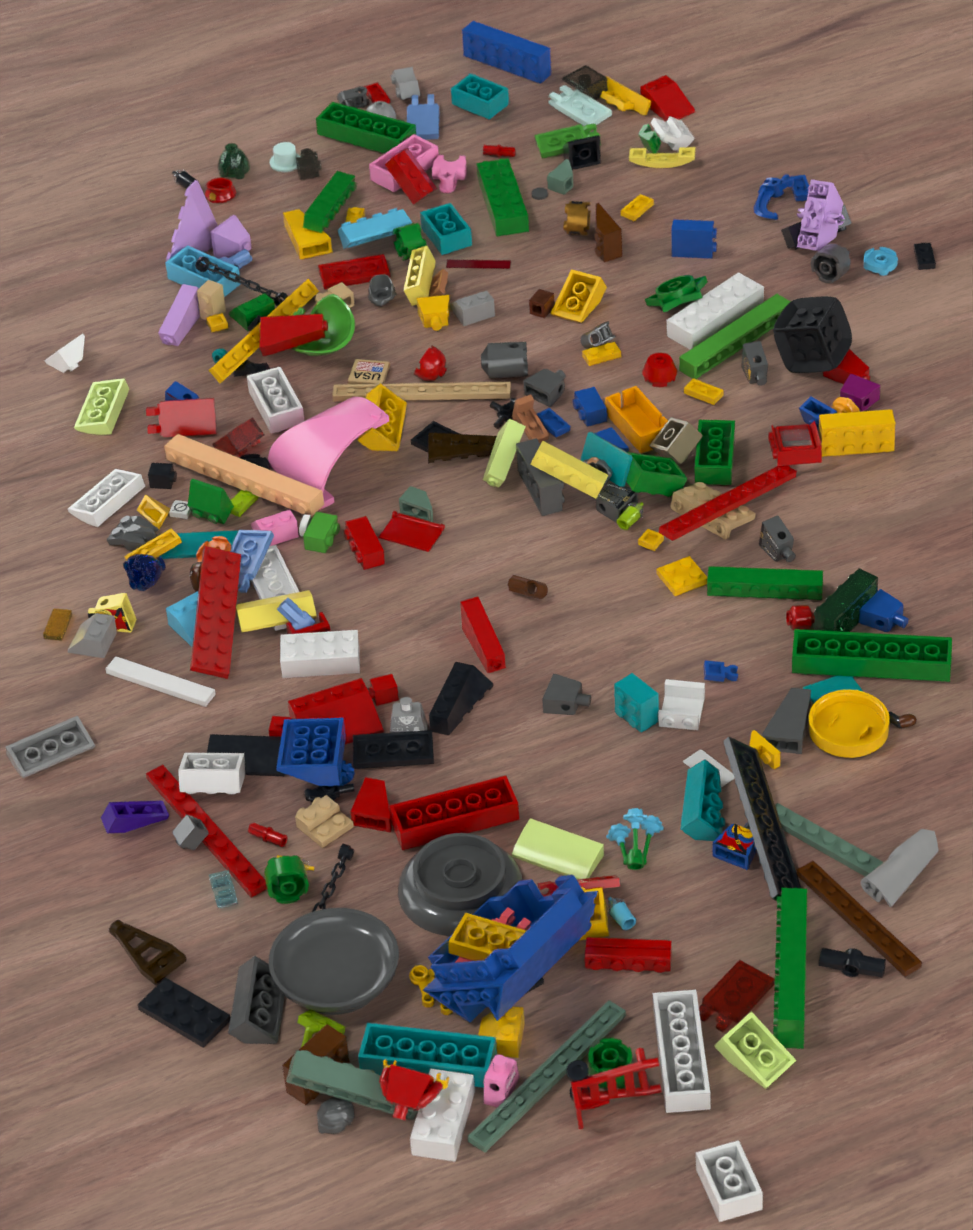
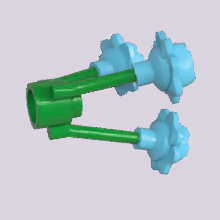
M632 808L628 810L627 814L623 815V819L631 823V829H633V849L629 850L627 854L624 845L625 838L631 832V829L622 824L612 825L606 838L610 841H617L622 851L623 864L627 865L629 869L638 870L647 864L646 857L651 837H653L655 832L659 833L661 830H664V827L658 817L644 815L643 809ZM640 824L641 829L646 830L645 835L647 836L643 853L638 849V829H640Z

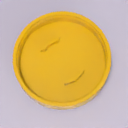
M858 690L830 692L820 697L812 705L809 712V734L817 747L831 755L845 758L866 756L878 750L886 742L889 734V713L886 706L878 698L866 692Z

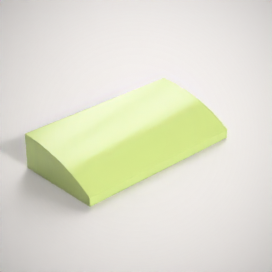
M125 378L92 383L74 426L75 430L97 435L112 434L129 392Z
M530 818L516 842L512 857L564 876L574 875L576 879H584L591 876L603 858L604 844Z

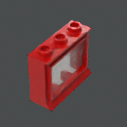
M815 421L810 425L776 426V428L771 425V432H768V441L772 457L776 459L777 466L822 463L821 441Z

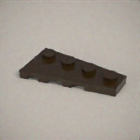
M429 433L428 464L440 459L443 462L450 461L451 458L455 457L466 459L470 455H476L477 457L489 456L492 453L497 436Z

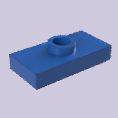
M551 408L537 413L545 429L554 437H559L571 431L570 425Z

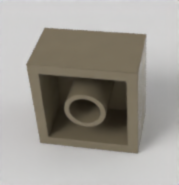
M671 417L649 446L661 457L672 458L675 463L682 464L688 459L689 453L696 447L703 435L689 422Z

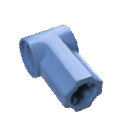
M243 249L230 258L222 257L220 260L240 269L252 261V256L248 250Z
M289 598L285 599L277 608L296 630L316 623L306 611H302Z

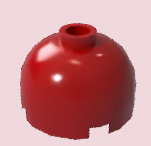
M433 345L431 348L429 347L420 359V369H415L414 376L429 382L436 380L439 376L443 377L447 371V368H445L446 357L443 352Z

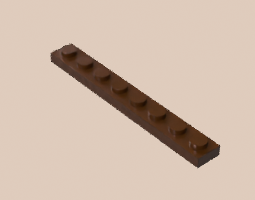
M811 861L797 869V876L904 977L922 967V961L818 864Z

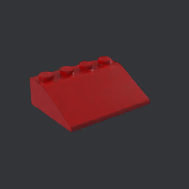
M362 678L288 701L289 715L292 719L344 718L345 745L353 742V735L384 732L370 693Z

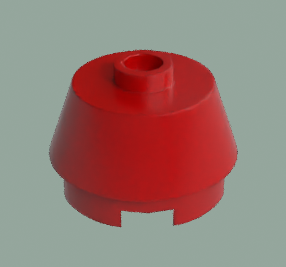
M666 353L650 355L642 370L645 382L652 383L653 387H666L667 383L672 380L675 381L678 373L672 357Z

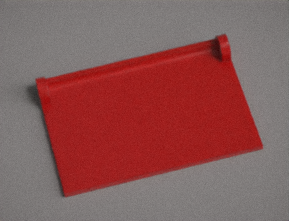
M393 511L391 520L378 538L429 552L444 531L445 525Z

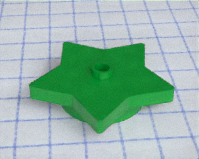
M691 275L671 278L656 288V294L645 299L646 305L661 306L663 313L682 303L701 299L703 297L700 290L708 283L707 278L702 276L694 279Z

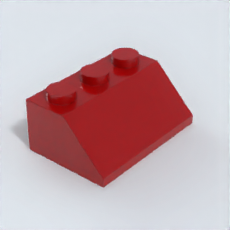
M409 148L404 149L385 164L413 205L438 189Z

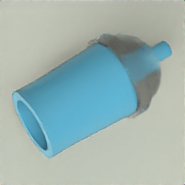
M609 897L607 904L609 916L613 917L623 930L631 929L635 925L636 919L627 907V903L623 899H612V897Z

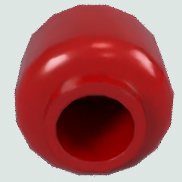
M808 605L792 606L786 612V623L792 630H809L812 623L816 621L815 612H812Z

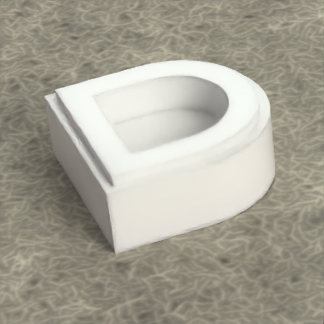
M304 514L299 526V534L302 537L311 522V515Z

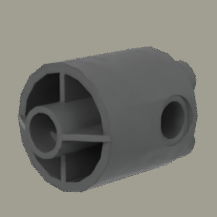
M527 342L488 343L481 354L482 369L489 378L528 376Z

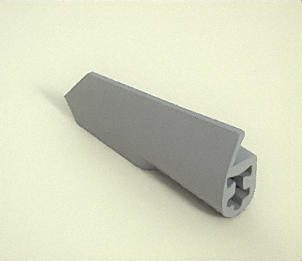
M921 829L898 846L885 862L861 880L863 890L875 901L880 902L885 899L888 905L892 907L938 853L935 831Z

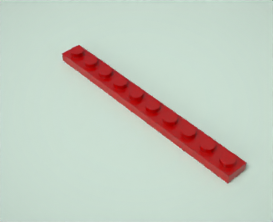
M789 465L776 466L659 526V533L674 541L795 478L797 471Z
M164 765L146 773L147 780L182 819L186 815H190L203 822L209 832L203 839V844L251 898L267 890L265 879L190 794L180 792L179 782Z

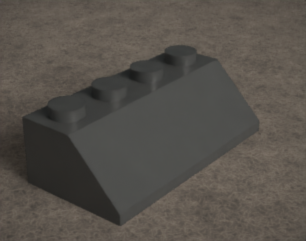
M257 956L252 957L239 967L228 1034L245 1044H276L279 1038L285 996L277 988L271 976L269 964Z

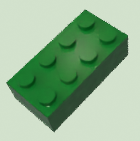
M699 420L698 431L703 436L696 445L695 483L732 485L735 421Z

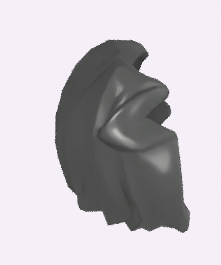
M331 1097L323 1102L317 1111L319 1133L338 1134L344 1131L347 1125H352L351 1123L355 1118L353 1103L337 1097Z

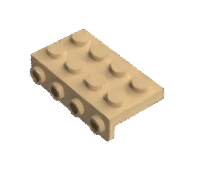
M697 482L673 493L671 509L683 515L722 494L717 490L709 488L705 483ZM741 505L702 527L723 539H728L732 529L754 520L756 513L749 510L748 507Z

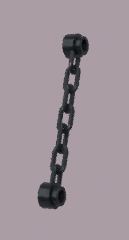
M199 257L195 263L196 269L200 272L209 270L223 275L233 282L245 285L253 291L265 293L274 300L276 306L288 297L284 292L278 293L270 289L268 290L256 282L246 280L229 270H224L210 262L207 257ZM230 274H232V275H234V276H236V277L233 279V278L228 277V276H229ZM250 283H252V284L256 285V287L253 288V287H250L249 285H250ZM271 293L276 294L275 297H272V296H270V295H271Z
M344 843L341 845L338 853V859L341 861L335 864L331 872L332 879L325 884L321 892L323 897L320 902L315 904L312 912L316 911L318 905L320 909H326L325 902L327 898L333 895L336 889L335 882L345 871V861H351L354 849L350 845ZM337 866H339V869H342L339 875L336 871ZM328 885L329 888L332 889L329 895L328 891H326Z

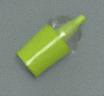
M644 503L628 504L625 511L616 520L617 525L623 530H628L637 520L643 517L644 510L642 506Z

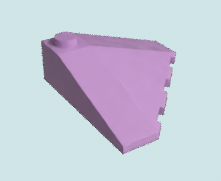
M197 180L186 189L185 196H187L185 207L181 206L178 219L181 220L178 230H174L171 240L174 244L171 253L168 252L167 261L187 245L202 252H206L213 247L211 231L218 225Z

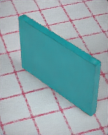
M834 676L803 687V689L811 690V702L813 704L820 697L838 690L863 691L852 676Z

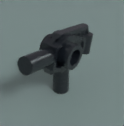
M511 398L510 402L504 405L494 401L490 403V408L498 411V419L494 423L496 429H499L509 419L513 420L514 403L517 399Z
M354 784L318 786L315 789H306L304 791L306 801L313 802L315 798H323L327 795L332 800H335L342 793L354 792Z

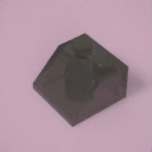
M587 65L562 77V81L595 100L601 98L602 91H608L607 77Z

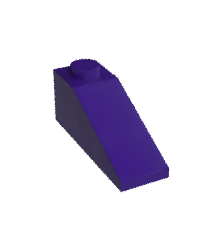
M163 801L109 802L101 816L107 833H126L169 818Z

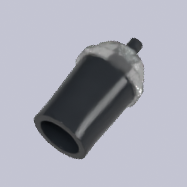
M184 169L177 170L176 172L172 171L175 183L186 189L197 180Z

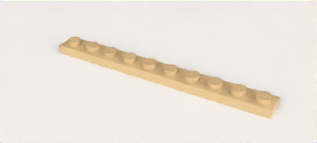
M511 382L382 384L402 400L412 401L510 399ZM379 384L334 385L333 401L343 402L357 396L366 399V394Z

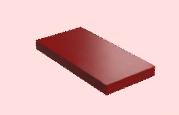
M384 254L318 265L324 290L341 282L346 286L368 283L373 277L381 274L387 275L391 279Z

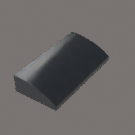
M210 734L207 753H244L245 775L285 776L284 773L277 771L281 737Z

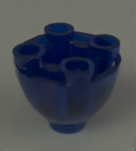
M136 554L129 557L123 563V568L127 572L130 587L133 590L145 591L158 582L166 565L161 557Z

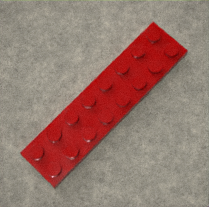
M205 546L203 549L190 671L225 679L229 677L241 554Z

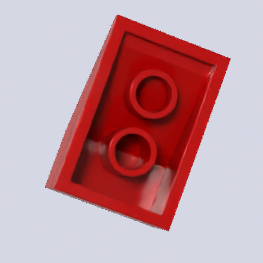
M667 75L640 86V95L651 101L649 109L666 122L669 117L682 119L695 113L694 107L677 83Z

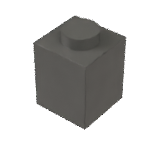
M186 815L172 831L176 838V843L181 848H189L191 850H195L209 833L200 819L190 815Z

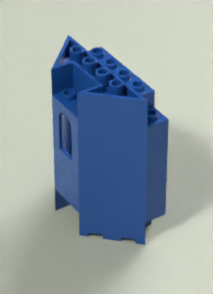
M574 875L559 876L555 880L558 888L551 896H542L533 879L517 882L504 896L490 897L472 915L495 920L496 917L499 919L505 909L509 907L515 911L513 916L516 917L511 926L517 928L518 924L526 918L532 922L531 927L510 948L496 949L485 960L456 962L459 956L449 953L448 941L451 936L448 937L428 957L432 963L430 967L435 973V978L423 991L469 1023L486 1007L490 1008L498 1021L591 929L592 923L590 919L594 914V898L597 896L598 891L584 892Z

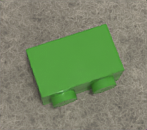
M321 512L315 513L303 535L305 550L321 553L327 552L329 546L331 547L335 535L340 531L337 515Z

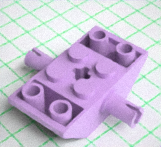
M811 180L805 208H799L798 212H801V214L797 213L798 218L802 219L797 247L819 251L836 238L838 226L844 223V221H840V219L844 220V216L841 214L843 201L833 183Z

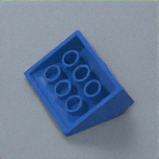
M344 718L284 720L277 771L318 786L340 785L346 739Z

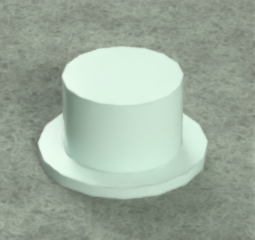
M282 142L274 146V156L270 159V167L273 170L290 172L300 167L302 159L296 153L294 144Z

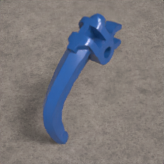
M788 174L784 175L782 179L766 178L759 188V195L754 205V213L760 217L778 220L777 213H772L766 209L771 197H781L784 194L785 188L795 184L794 179H790Z

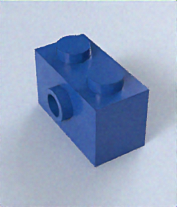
M812 396L799 407L804 422L810 425L815 421L817 430H819V415L837 413L836 410Z

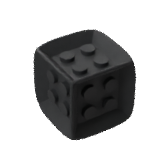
M819 296L795 299L786 305L774 325V339L782 361L788 371L794 373H816L835 369L845 357L852 343V332L841 302L835 297Z

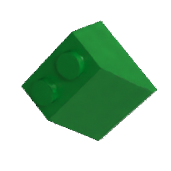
M264 293L237 306L229 312V316L245 330L249 331L247 327L258 315L260 317L268 316L275 309V303Z
M193 478L191 479L188 507L192 515L199 519L202 517L206 518L214 524H225L234 507L225 490Z

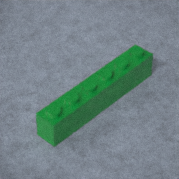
M340 171L335 172L305 212L303 228L320 233L325 228H328L330 221L334 220L335 214L339 213L341 206L345 205L346 200L355 191L357 186L355 175Z
M708 567L707 596L822 600V570Z

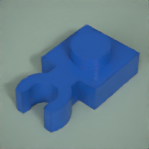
M704 661V680L724 682V679L727 678L730 681H737L738 674L736 672L738 666L729 665L725 667L724 662Z

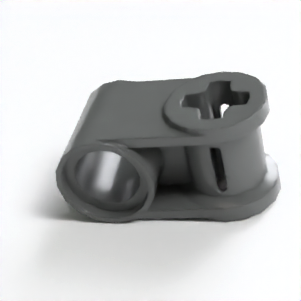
M359 86L341 91L337 95V100L339 104L354 108L366 107L369 104L366 96L367 88Z
M606 321L584 333L580 341L583 347L592 348L608 342L616 336L610 330L609 321Z

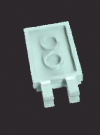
M563 85L560 87V91H563L560 95L555 92L549 94V98H552L549 100L551 106L583 126L594 123L598 125L612 116L611 109L578 89L573 91L571 88Z

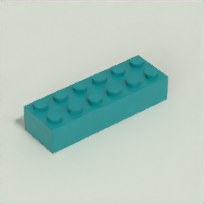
M367 1023L358 1055L359 1069H369L381 1075L384 1069L383 1061L387 1059L388 1065H391L396 1060L397 1066L428 1075L430 1069L474 1075L475 1087L484 1088L485 1074L494 1056L497 1055L496 1037Z

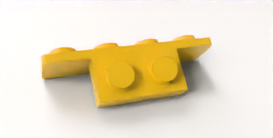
M608 76L604 77L600 88L602 92L600 97L605 99L606 103L616 105L617 109L621 111L635 110L642 115H647L651 104L649 99Z

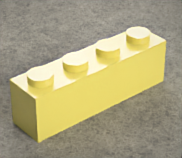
M428 246L414 249L411 253L404 292L412 306L417 305V298L429 297L436 261Z
M542 441L530 464L595 499L608 477L606 473Z

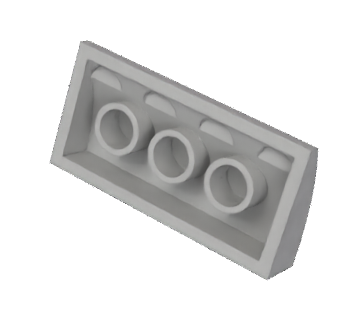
M75 716L6 746V755L20 776L25 778L94 748L95 744L79 717Z

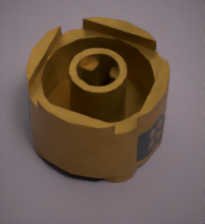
M570 201L565 204L567 220H564L563 230L567 231L568 235L588 236L589 233L586 232V229L590 228L591 210H588V206H591L590 202Z

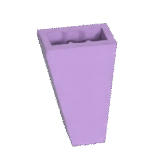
M182 284L158 332L162 343L178 346L199 319L198 287Z

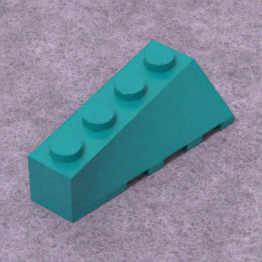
M706 759L688 769L680 829L694 840L714 841L723 832L722 827L725 826V818L721 817L723 801L719 797V793L722 792L719 769Z

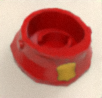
M223 177L214 178L206 184L205 198L211 203H224L236 196L235 187L230 179Z

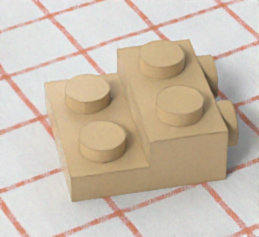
M327 795L323 798H315L311 806L306 809L300 808L295 816L297 828L322 848L354 827L353 821L340 811L339 805Z

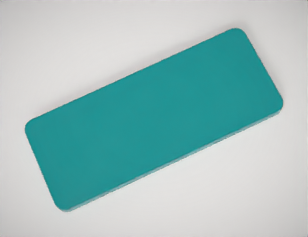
M588 432L581 461L592 457L604 460L612 469L610 481L620 487H624L632 462V455L595 433Z
M238 531L177 533L182 543L160 555L158 559L194 558L200 546L206 541H212V538L215 536L226 537L232 546Z

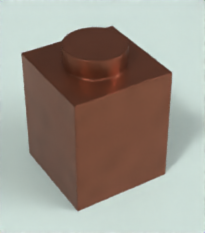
M538 289L529 300L530 314L546 318L555 305L554 293Z

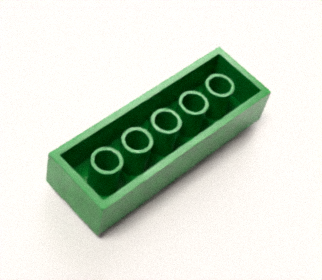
M331 102L316 118L318 135L380 153H387L412 135H416L415 124L336 102Z
M509 158L476 163L477 180L496 237L529 232L528 213Z

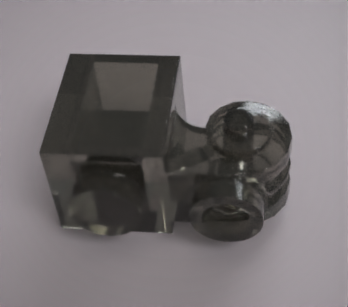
M308 148L302 149L300 151L301 157L296 158L297 172L300 180L320 177L319 170H322L321 162L318 160L317 151L313 152L312 149Z

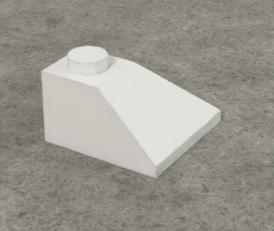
M81 334L44 360L45 363L62 373L68 369L70 372L79 366L77 363L83 359L84 334Z

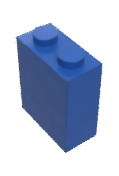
M673 219L671 229L672 257L712 259L713 252H717V242H714V238H717V228H714V221Z

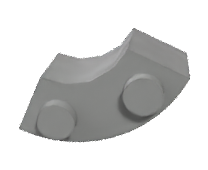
M413 67L397 69L392 72L391 82L396 86L397 98L407 99L412 98V95L420 96L418 80L415 78Z

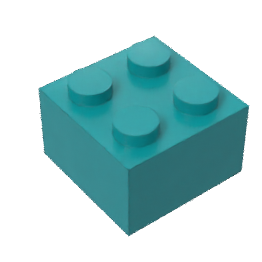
M633 673L614 684L615 712L619 717H622L631 727L636 728L641 733L659 722V693Z

